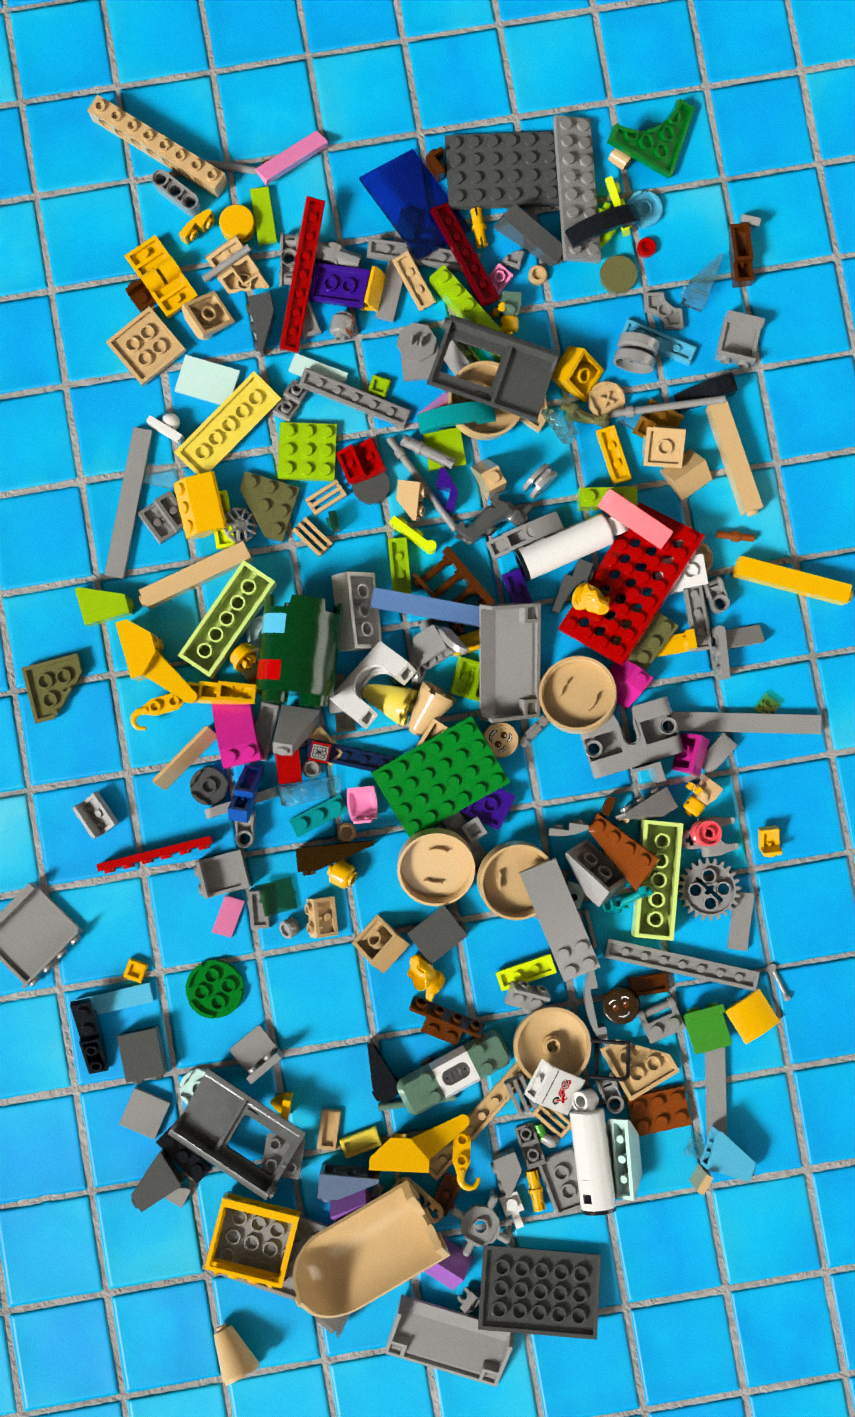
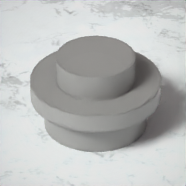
M307 760L302 766L303 774L308 778L318 777L322 770L321 764L312 760Z

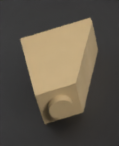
M486 458L470 467L487 501L497 492L500 495L505 491L507 482L497 464Z

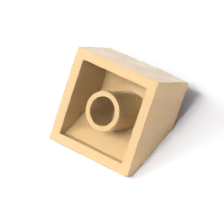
M378 914L352 942L366 960L382 973H385L410 945L400 933Z

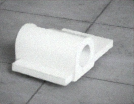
M703 554L694 555L669 595L681 593L685 588L708 584ZM673 557L663 559L664 564H670L673 561ZM656 572V580H660L663 577V573Z

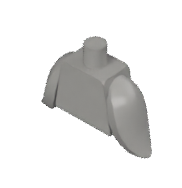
M429 620L422 621L419 624L421 632L413 637L414 644L410 651V664L417 671L412 676V684L421 683L427 669H431L456 652L465 655L469 651L450 628L445 626L439 627L435 624L431 625Z

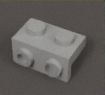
M98 791L91 794L83 802L72 807L92 839L104 835L119 823Z

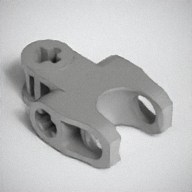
M710 816L696 819L697 821H714L721 828L735 823L734 817ZM690 829L683 830L682 848L692 850L701 848L702 857L719 856L739 849L738 843H724L722 840L713 846L698 845L693 840L688 843L686 839L691 837Z

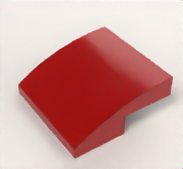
M371 437L357 446L350 444L336 453L350 485L373 478L387 470Z

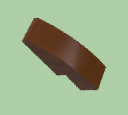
M749 222L729 225L732 288L751 286L754 281L752 266L754 257Z

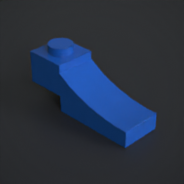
M245 764L233 789L234 796L228 807L229 820L248 823L253 812L256 794L264 775V767Z

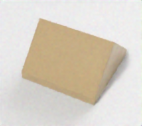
M691 449L683 454L682 468L664 467L660 470V473L681 502L713 480L706 460Z

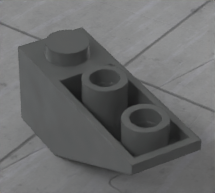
M270 292L248 296L249 303L246 304L247 313L252 315L253 319L250 322L252 334L256 333L257 340H254L256 352L260 351L262 357H265L276 317Z

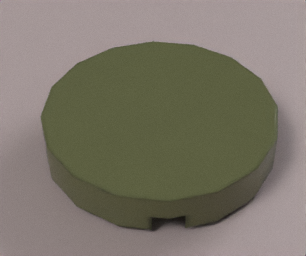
M616 255L608 258L600 269V282L602 286L613 294L628 292L634 286L637 279L635 264L625 256Z

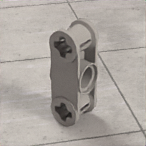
M281 232L280 287L284 285L290 286L294 261L287 263L285 260L288 257L295 258L300 232L296 234Z

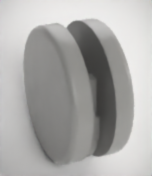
M545 463L528 478L522 489L527 492L536 485L529 495L532 499H535L550 486L558 473L554 470L552 471L549 464Z

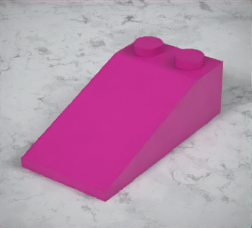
M211 704L223 769H230L264 760L252 704Z

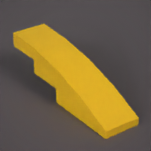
M200 681L199 683L187 682L198 693L196 703L255 704L256 684L218 681V683Z

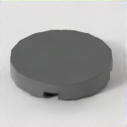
M383 472L368 480L352 484L354 495L362 503L368 505L379 504L389 494L390 482L386 473Z
M205 767L198 770L190 781L192 797L203 805L220 803L226 797L229 790V782L226 775L214 767Z

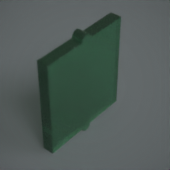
M291 877L258 885L261 898L259 902L262 903L265 917L298 908L295 898L296 891L293 889Z

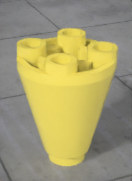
M367 684L362 697L395 723L405 726L408 722L409 714L414 707L417 690L409 687Z

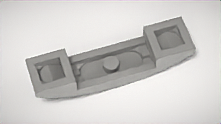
M595 970L586 973L584 977V1008L590 1026L599 1039L608 1040L606 1026L603 1023L597 1024L590 990L598 988Z

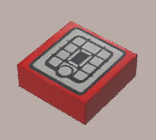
M312 741L308 760L328 764L332 745Z

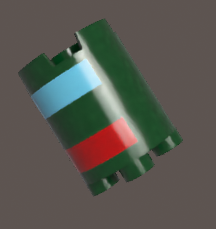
M274 595L265 596L255 690L261 691L260 702L284 704L288 703V695L300 696V707L318 709L327 707L328 698L334 697L343 613L342 603L334 606L332 613L326 611L325 599L292 595L289 603L286 602L284 606H274Z

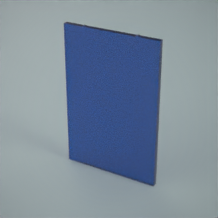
M414 149L359 177L360 182L418 261L447 245L430 211L433 207L447 203L448 196ZM452 210L464 233L470 232L471 227L460 212Z

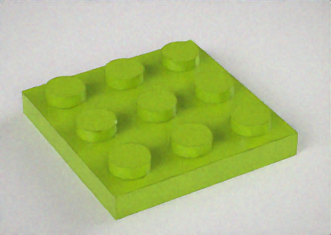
M280 422L278 480L333 482L335 480L337 424Z

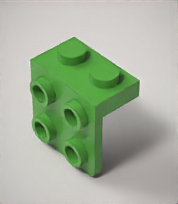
M717 1002L710 1003L702 1010L695 1007L687 1010L688 1013L683 1016L695 1054L728 1047L732 1044L723 1016L726 1012L723 1004L718 1005Z

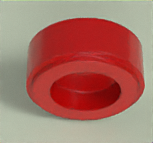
M645 237L639 241L637 245L639 256L650 258L655 253L656 243L652 238Z

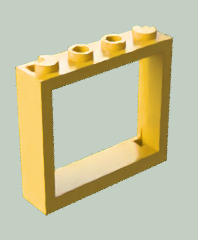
M225 1192L221 1201L205 1269L213 1271L214 1274H227L232 1279H247L252 1284L262 1283L266 1284L269 1288H272V1286L282 1288L301 1211ZM227 1208L292 1224L279 1274L215 1258Z

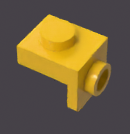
M777 825L758 827V848L764 857L782 855V849L779 846V827Z

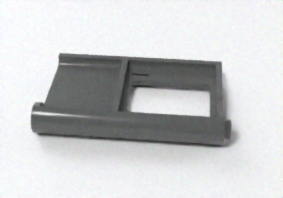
M452 314L449 318L446 317L442 327L445 329V333L427 385L537 422L560 352ZM456 340L501 357L490 388L441 371L450 341Z
M207 1068L181 1116L172 1125L168 1135L264 1200H267L268 1197L272 1199L278 1190L275 1186L303 1141L306 1132ZM244 1115L250 1116L289 1143L290 1146L274 1174H269L229 1147L228 1143Z

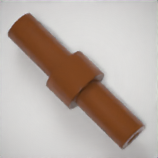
M717 530L715 535L716 538L730 539L731 542H754L755 540L754 534L740 533V531L735 530L731 532Z

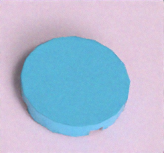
M639 190L628 198L626 204L634 205L641 220L640 223L633 225L634 227L647 229L654 226L660 220L663 208L662 202L654 192Z

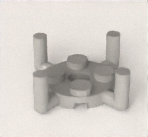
M495 1189L490 1190V1199L487 1205L473 1204L463 1212L458 1209V1204L453 1202L450 1208L451 1215L461 1220V1231L467 1241L462 1244L463 1255L466 1257L471 1254L474 1246L483 1247V1245L493 1243L496 1239L505 1244L511 1241L510 1233L507 1229L500 1232L499 1216L494 1211L498 1201ZM478 1221H483L486 1223V1227L483 1230H477L475 1224Z

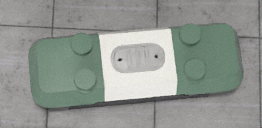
M488 1030L483 1033L481 1039L472 1037L410 1071L409 1074L397 1082V1091L408 1112L417 1115L506 1067L511 1061V1054L501 1034L496 1030Z

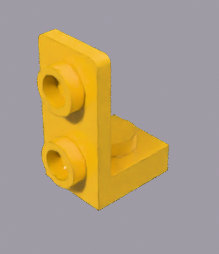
M694 629L672 635L657 657L694 651L697 648Z

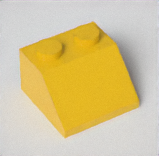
M568 346L556 366L551 380L560 389L586 402L589 392L598 382L604 369L584 348Z

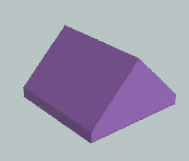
M366 1188L330 1202V1218L334 1223L371 1202L372 1198L369 1189Z
M442 1235L450 1256L424 1272L451 1290H454L464 1281L474 1255L464 1256L463 1248Z

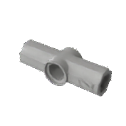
M318 240L315 259L321 260L324 264L360 268L362 255L345 250L337 243L329 242L327 244Z

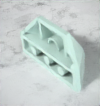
M610 1118L606 1123L615 1198L634 1201L636 1200L642 1177L639 1134L629 1119Z

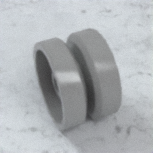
M624 332L620 334L617 343L619 349L616 350L613 358L614 365L632 373H652L656 362L654 357L657 356L660 347L659 341L651 336L637 332Z

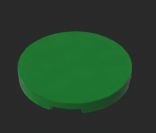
M220 959L207 960L195 967L188 976L185 987L191 1008L199 1015L211 1019L231 1014L239 1006L244 995V981L240 972L231 963Z

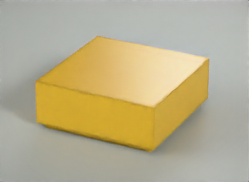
M129 958L123 977L142 983L149 964Z

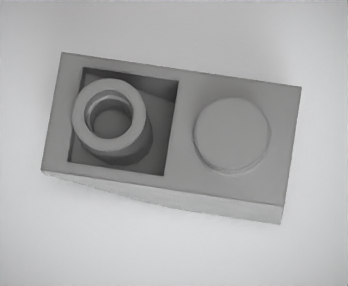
M514 1147L492 1155L493 1162L490 1163L493 1173H498L500 1181H497L500 1191L501 1193L505 1192L507 1198L511 1197L522 1172Z

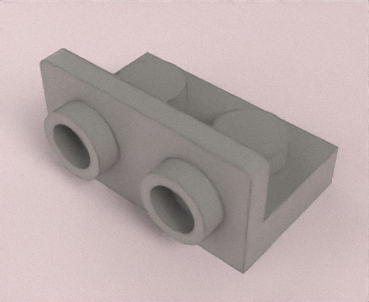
M512 980L504 1002L510 1006L534 1011L544 1007L546 1001L550 1002L551 996L543 986H532L525 981L517 982Z

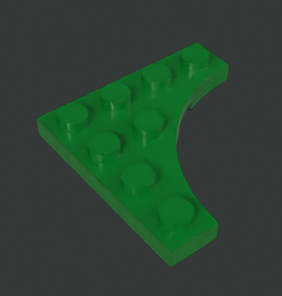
M679 99L676 101L669 116L660 125L644 131L630 129L616 123L612 127L607 143L668 179L672 177L695 107Z

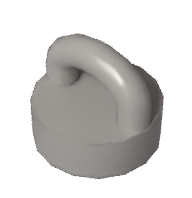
M290 917L280 922L279 929L283 937L290 939L299 933V924L295 918Z

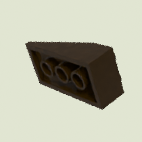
M375 840L298 847L296 848L298 872H303V875H313L317 870L375 845L376 842Z

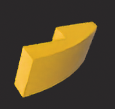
M207 209L199 213L183 227L179 233L182 242L189 245L197 237L198 230L205 234L207 229L212 228L215 221L212 210Z

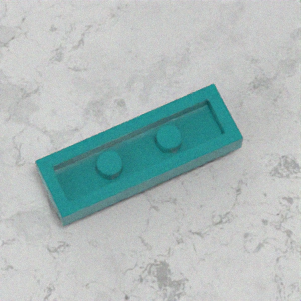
M341 794L292 818L289 822L298 838L348 812V807Z

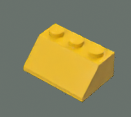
M214 471L184 477L174 483V491L186 539L206 538L227 527Z

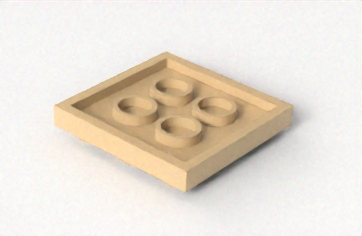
M150 306L106 341L107 345L142 386H145L186 352L183 345Z

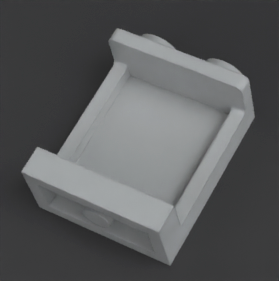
M728 310L723 319L714 359L719 360L722 364L732 363L737 364L740 368H751L756 360L754 357L765 318Z
M243 849L195 861L196 865L193 866L195 876L199 877L200 880L198 885L199 893L201 896L204 895V899L252 886Z

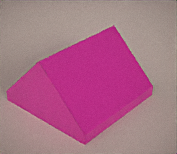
M681 733L680 737L685 752L674 756L671 770L700 777L710 740L698 734Z

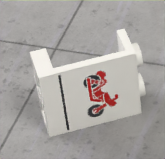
M541 1059L524 1094L534 1103L568 1116L573 1106L574 1093L581 1090L585 1080L580 1076L556 1068L547 1060Z

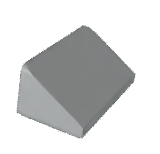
M760 625L726 630L728 649L765 643Z

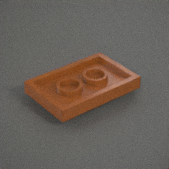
M683 1085L645 1092L632 1101H629L626 1097L630 1120L639 1136L692 1125Z

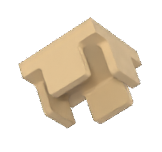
M647 426L646 435L643 436V466L682 468L686 429L669 426Z

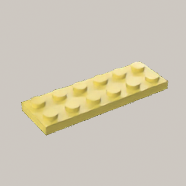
M253 371L174 453L196 475L210 472L267 415L281 398Z

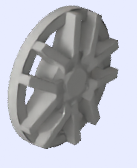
M238 507L227 511L225 519L227 521L228 518L231 523H227V527L232 526L233 529L231 531H228L227 527L223 529L227 537L237 543L241 541L245 543L251 540L256 534L257 527L252 516L253 514L248 512L246 508ZM235 532L236 538L233 537L231 533Z

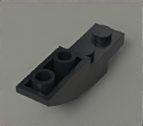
M91 998L72 1001L70 1008L80 1036L79 1044L89 1074L108 1071L109 1067L103 1033L97 1010H94Z

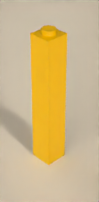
M740 556L736 559L732 575L734 578L841 606L850 602L853 596L851 584L745 556Z

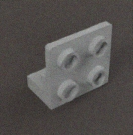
M261 1025L255 1027L230 1048V1052L248 1073L246 1079L250 1084L280 1061L284 1055Z

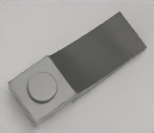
M578 559L572 576L567 574L563 576L551 609L552 613L559 614L563 603L575 587L580 583H586L587 580L591 581L594 570L591 569L593 563Z

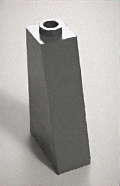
M516 204L506 210L493 227L550 267L556 263L559 265L563 260L562 243Z

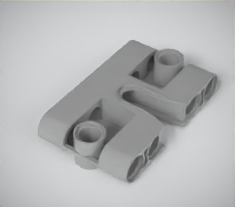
M667 696L631 708L632 725L636 736L634 743L626 741L623 730L613 714L599 729L586 734H580L594 779L685 752L677 728V722L674 719ZM666 721L671 722L673 725V729L670 732L663 729V723ZM591 744H596L599 747L597 754L593 755L588 751V747Z

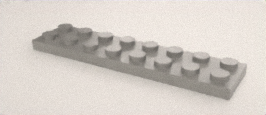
M555 115L553 118L563 261L599 264L601 261L600 235L592 238L589 243L572 248L565 233L566 229L598 213L591 122L588 118Z

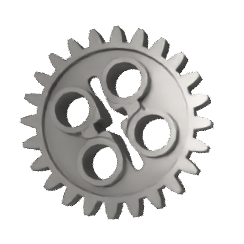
M705 858V863L698 859V865L691 862L692 869L690 870L685 867L684 869L687 874H680L684 880L678 883L682 885L678 892L683 893L678 898L679 900H685L682 906H689L688 913L694 910L695 918L701 914V920L703 921L706 916H708L710 921L713 920V916L720 920L721 913L727 917L726 910L734 911L731 905H738L734 900L735 897H741L736 893L741 887L735 885L740 880L733 879L736 872L729 873L731 866L728 865L723 868L724 862L721 861L717 865V859L715 858L712 860V863L709 862L708 858ZM707 870L713 873V878L709 881H705L703 878V874ZM699 877L708 886L713 885L711 889L722 898V901L717 900L709 892L705 894L706 889L695 878ZM724 883L728 887L727 892L720 894L718 886ZM699 885L700 892L697 895H692L690 893L691 886ZM706 899H714L715 904L712 908H706Z

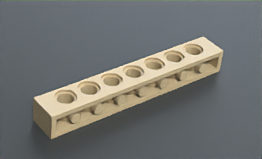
M98 94L87 109L93 122L213 196L219 198L228 184L224 172Z

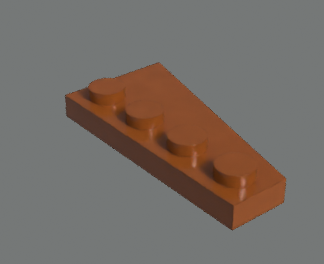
M597 813L589 825L588 831L632 887L638 891V888L642 887L660 859L602 814Z

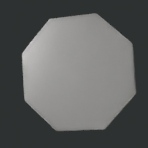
M413 322L400 330L397 348L405 360L420 363L434 354L437 339L428 325Z

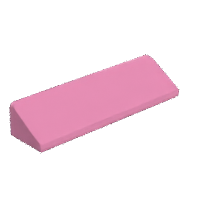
M316 130L257 167L255 171L267 186L327 148L328 141Z

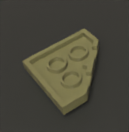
M245 471L240 486V491L265 538L283 543L300 488Z
M78 653L21 668L35 724L57 718L84 673Z

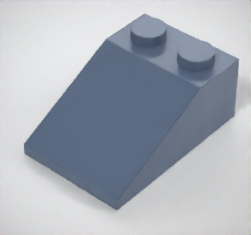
M322 1163L317 1199H322L324 1202H333V1200H339L379 1184L380 1171L369 1170V1167Z

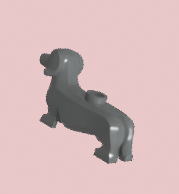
M497 492L490 498L491 505L482 510L473 524L465 527V522L461 521L455 526V532L457 533L455 538L471 545L487 534L488 536L494 534L498 529L496 526L503 521H509L519 527L528 523V514L533 506L526 505L517 510L511 502L500 500V495Z

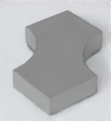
M645 292L643 294L644 313L656 316L662 322L664 331L683 330V309L671 306L666 301L663 292Z

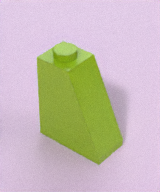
M81 587L75 588L83 621L88 627L133 615L134 603L125 594Z

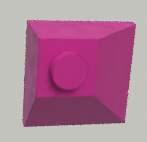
M628 660L623 667L614 663L609 669L617 689V703L626 710L653 679L643 669Z

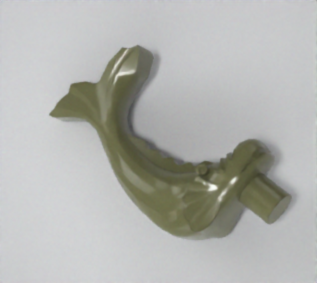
M573 401L570 404L562 402L560 405V410L565 411L564 420L595 424L604 428L609 426L610 420L607 414L602 416L591 415L578 407L579 404Z

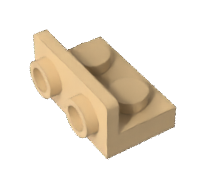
M335 896L306 899L305 913L308 915L307 932L310 937L323 938L339 935Z

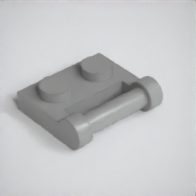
M672 996L667 997L665 1001L650 1008L640 1009L637 1014L650 1044L686 1029ZM670 1007L671 1012L647 1022L646 1017Z

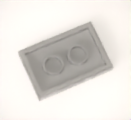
M572 1146L544 1156L547 1164L538 1166L556 1216L559 1217L580 1209L575 1156Z

